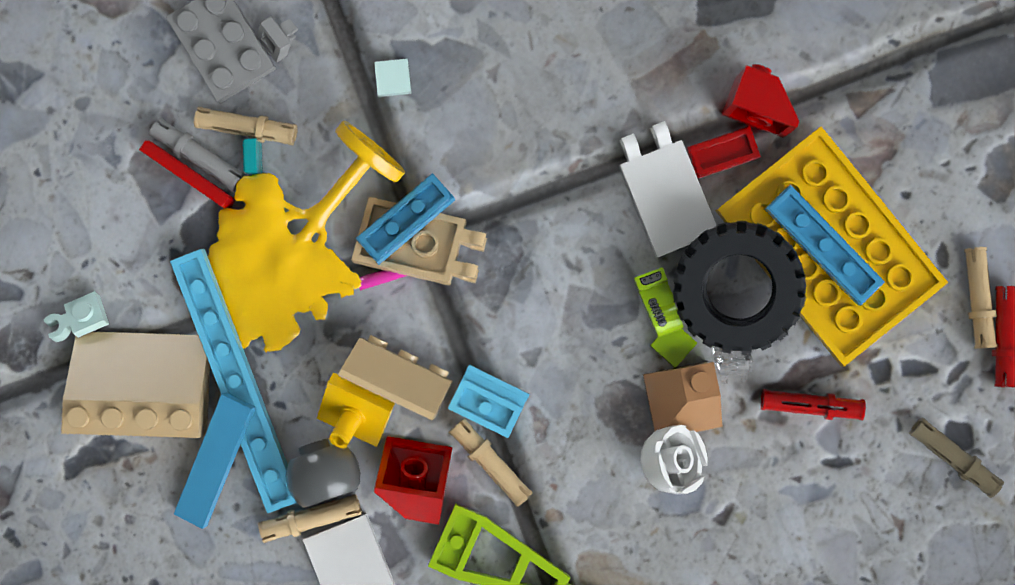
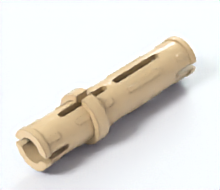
M198 107L194 116L195 128L256 138L261 143H264L266 140L293 146L297 138V124L269 120L268 116L261 115L259 118L203 107Z
M987 247L964 249L972 311L968 312V316L973 321L974 349L997 347L993 317H997L996 310H992Z
M465 418L449 431L469 453L467 457L471 461L475 460L516 507L520 506L531 496L533 492L490 447L491 442L488 439L484 440Z
M353 494L352 496L295 512L293 509L287 511L286 515L258 522V529L262 542L267 543L290 535L297 537L303 531L346 518L360 516L362 511L357 494Z

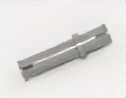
M159 118L151 127L149 136L173 150V155L190 161L196 167L223 183L230 190L235 191L236 183L245 176L243 172L194 141V136L188 132L182 133L164 119Z

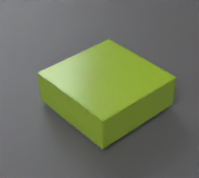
M683 329L657 337L650 344V347L676 368L696 346L697 342Z

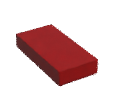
M750 126L686 148L698 179L761 158Z

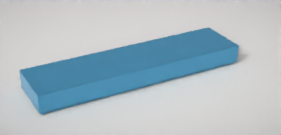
M791 185L786 187L765 208V211L858 306H861L885 283Z
M227 392L221 394L174 515L201 529L208 526L256 408L255 406Z

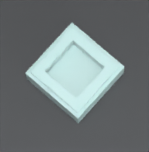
M408 59L374 62L377 94L379 97L412 94Z

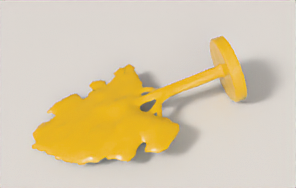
M345 120L339 124L335 133L357 155V158L319 203L309 209L295 207L284 200L283 191L275 175L259 173L252 176H243L236 183L234 198L236 201L245 202L246 206L243 209L224 208L218 212L219 230L216 235L219 240L210 246L208 259L243 349L247 348L252 340L262 336L265 343L263 350L266 353L268 351L281 350L300 333L301 329L293 316L295 313L311 311L315 320H325L328 303L322 296L340 293L341 298L354 295V289L361 287L362 281L358 274L352 272L332 249H328L324 245L327 240L326 221L370 167L393 182H398L404 175L405 170L382 147ZM293 219H307L308 222L301 232L296 235L290 233L287 228L288 222ZM315 233H318L319 236L317 241L313 242L311 240L313 235Z

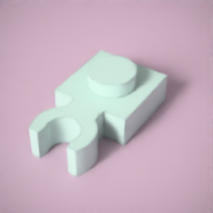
M95 291L64 304L65 314H50L44 319V322L50 327L59 324V328L55 332L48 334L49 338L55 342L65 340L71 331L79 338L109 324L101 297Z

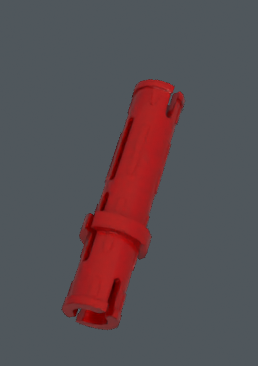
M995 286L996 350H992V357H995L994 387L1015 388V286H1007V299L1006 287Z
M763 389L760 408L764 411L772 410L824 416L825 420H833L834 417L863 421L866 412V402L864 399L835 397L834 393H826L825 396ZM782 401L808 403V405L783 403ZM817 405H827V406H834V407L837 406V407H843V408L841 409V408H831V407H824V406L822 407V406H817Z

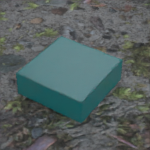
M256 138L244 139L243 171L250 176L263 173L262 143Z

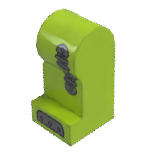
M663 267L634 277L635 286L657 337L683 329V323L677 313L678 309Z

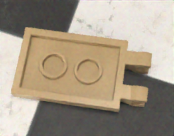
M369 197L358 235L396 203ZM440 213L380 265L373 260L358 241H356L351 260L356 264L449 286L452 276L467 282L476 283L479 272L478 266L457 261L461 245L484 252L487 238L485 233L465 229L466 219Z

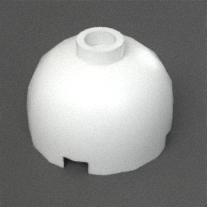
M673 425L656 430L642 447L640 459L642 472L647 481L659 491L671 494H687L695 491L705 478V476L700 477L702 466H707L708 462L705 445L700 435L694 430L689 431L685 428V425Z

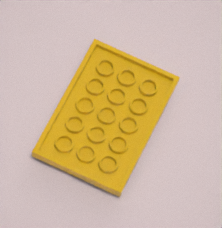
M822 126L715 210L724 222L747 221L748 223L765 225L772 231H777L792 245L800 259L806 278V300L804 307L801 309L800 316L841 367H845L948 284V281ZM789 185L885 281L861 306H858L765 211V208ZM755 259V261L771 279L768 270L765 268V266Z

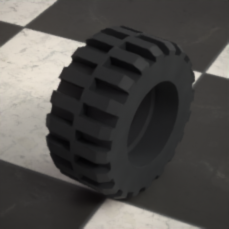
M747 221L721 223L701 233L683 253L673 279V298L678 307L677 313L680 320H684L687 324V330L694 337L697 335L703 340L702 344L710 348L712 346L721 348V352L731 354L732 351H741L742 355L752 354V350L761 348L763 351L772 347V343L779 339L781 341L788 335V330L798 322L801 309L804 307L806 300L804 270L792 245L777 231L774 232L765 225L748 223ZM734 255H745L758 260L768 270L772 280V293L767 305L757 314L747 318H732L722 314L713 306L707 293V280L713 267L719 261Z

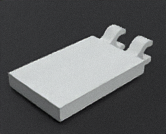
M665 121L650 128L658 150L641 156L634 133L621 138L619 141L628 161L619 165V168L656 258L690 245L701 233L717 226L683 141L680 140L672 143Z
M367 513L303 539L320 585H395Z

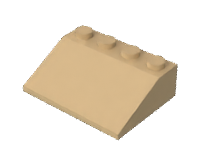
M90 332L79 338L75 336L63 396L61 434L200 438L205 436L208 428L210 364L199 335Z

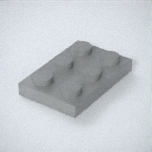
M193 0L166 16L219 103L224 102L276 70L234 0Z

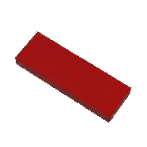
M145 140L139 150L221 207L225 209L231 208L234 204L235 198L155 143Z

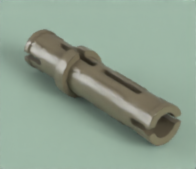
M920 418L913 425L909 434L953 467L962 480L970 481L989 498L994 497L1002 489L1004 481L981 464V459L966 453L951 439L933 427L925 418Z

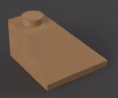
M706 361L643 374L654 432L673 425H685V428L689 431L694 430L696 432L722 427L721 394L714 362Z

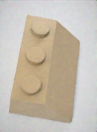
M370 335L368 340L359 338L338 376L433 420L453 380L447 378L449 372L434 364H430L429 369L417 364L419 357L402 349L396 354L386 349L387 342L373 335Z

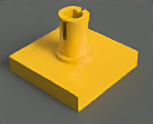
M333 372L327 383L316 419L334 427L329 440L336 447L346 448L353 436L377 447L395 403Z

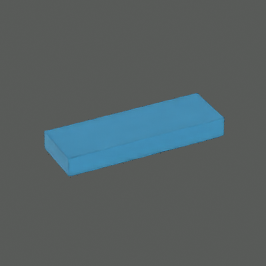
M432 173L358 235L356 240L373 260L380 265L455 201V197Z

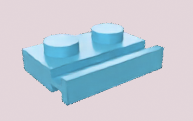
M469 365L448 409L509 438L530 394Z

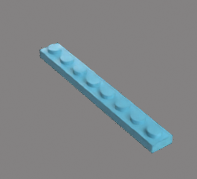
M199 249L171 260V266L221 394L227 392L256 407L241 442V447L267 514L297 503L287 488L286 470L288 463L205 249Z

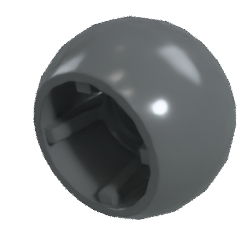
M323 439L299 447L301 456L290 460L286 470L287 488L293 499L303 508L358 490L361 476L360 467L355 454L349 447L339 448L335 445L330 446L328 439Z

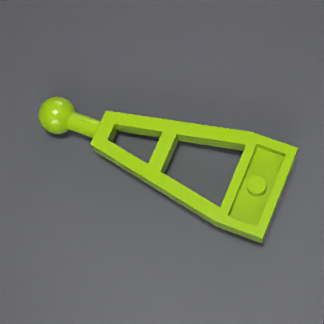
M455 503L428 563V567L457 580L473 584L533 585L521 582L531 561L557 579L554 585H572L568 583L570 580L569 574L487 516L458 503ZM482 528L520 553L510 579L464 569Z

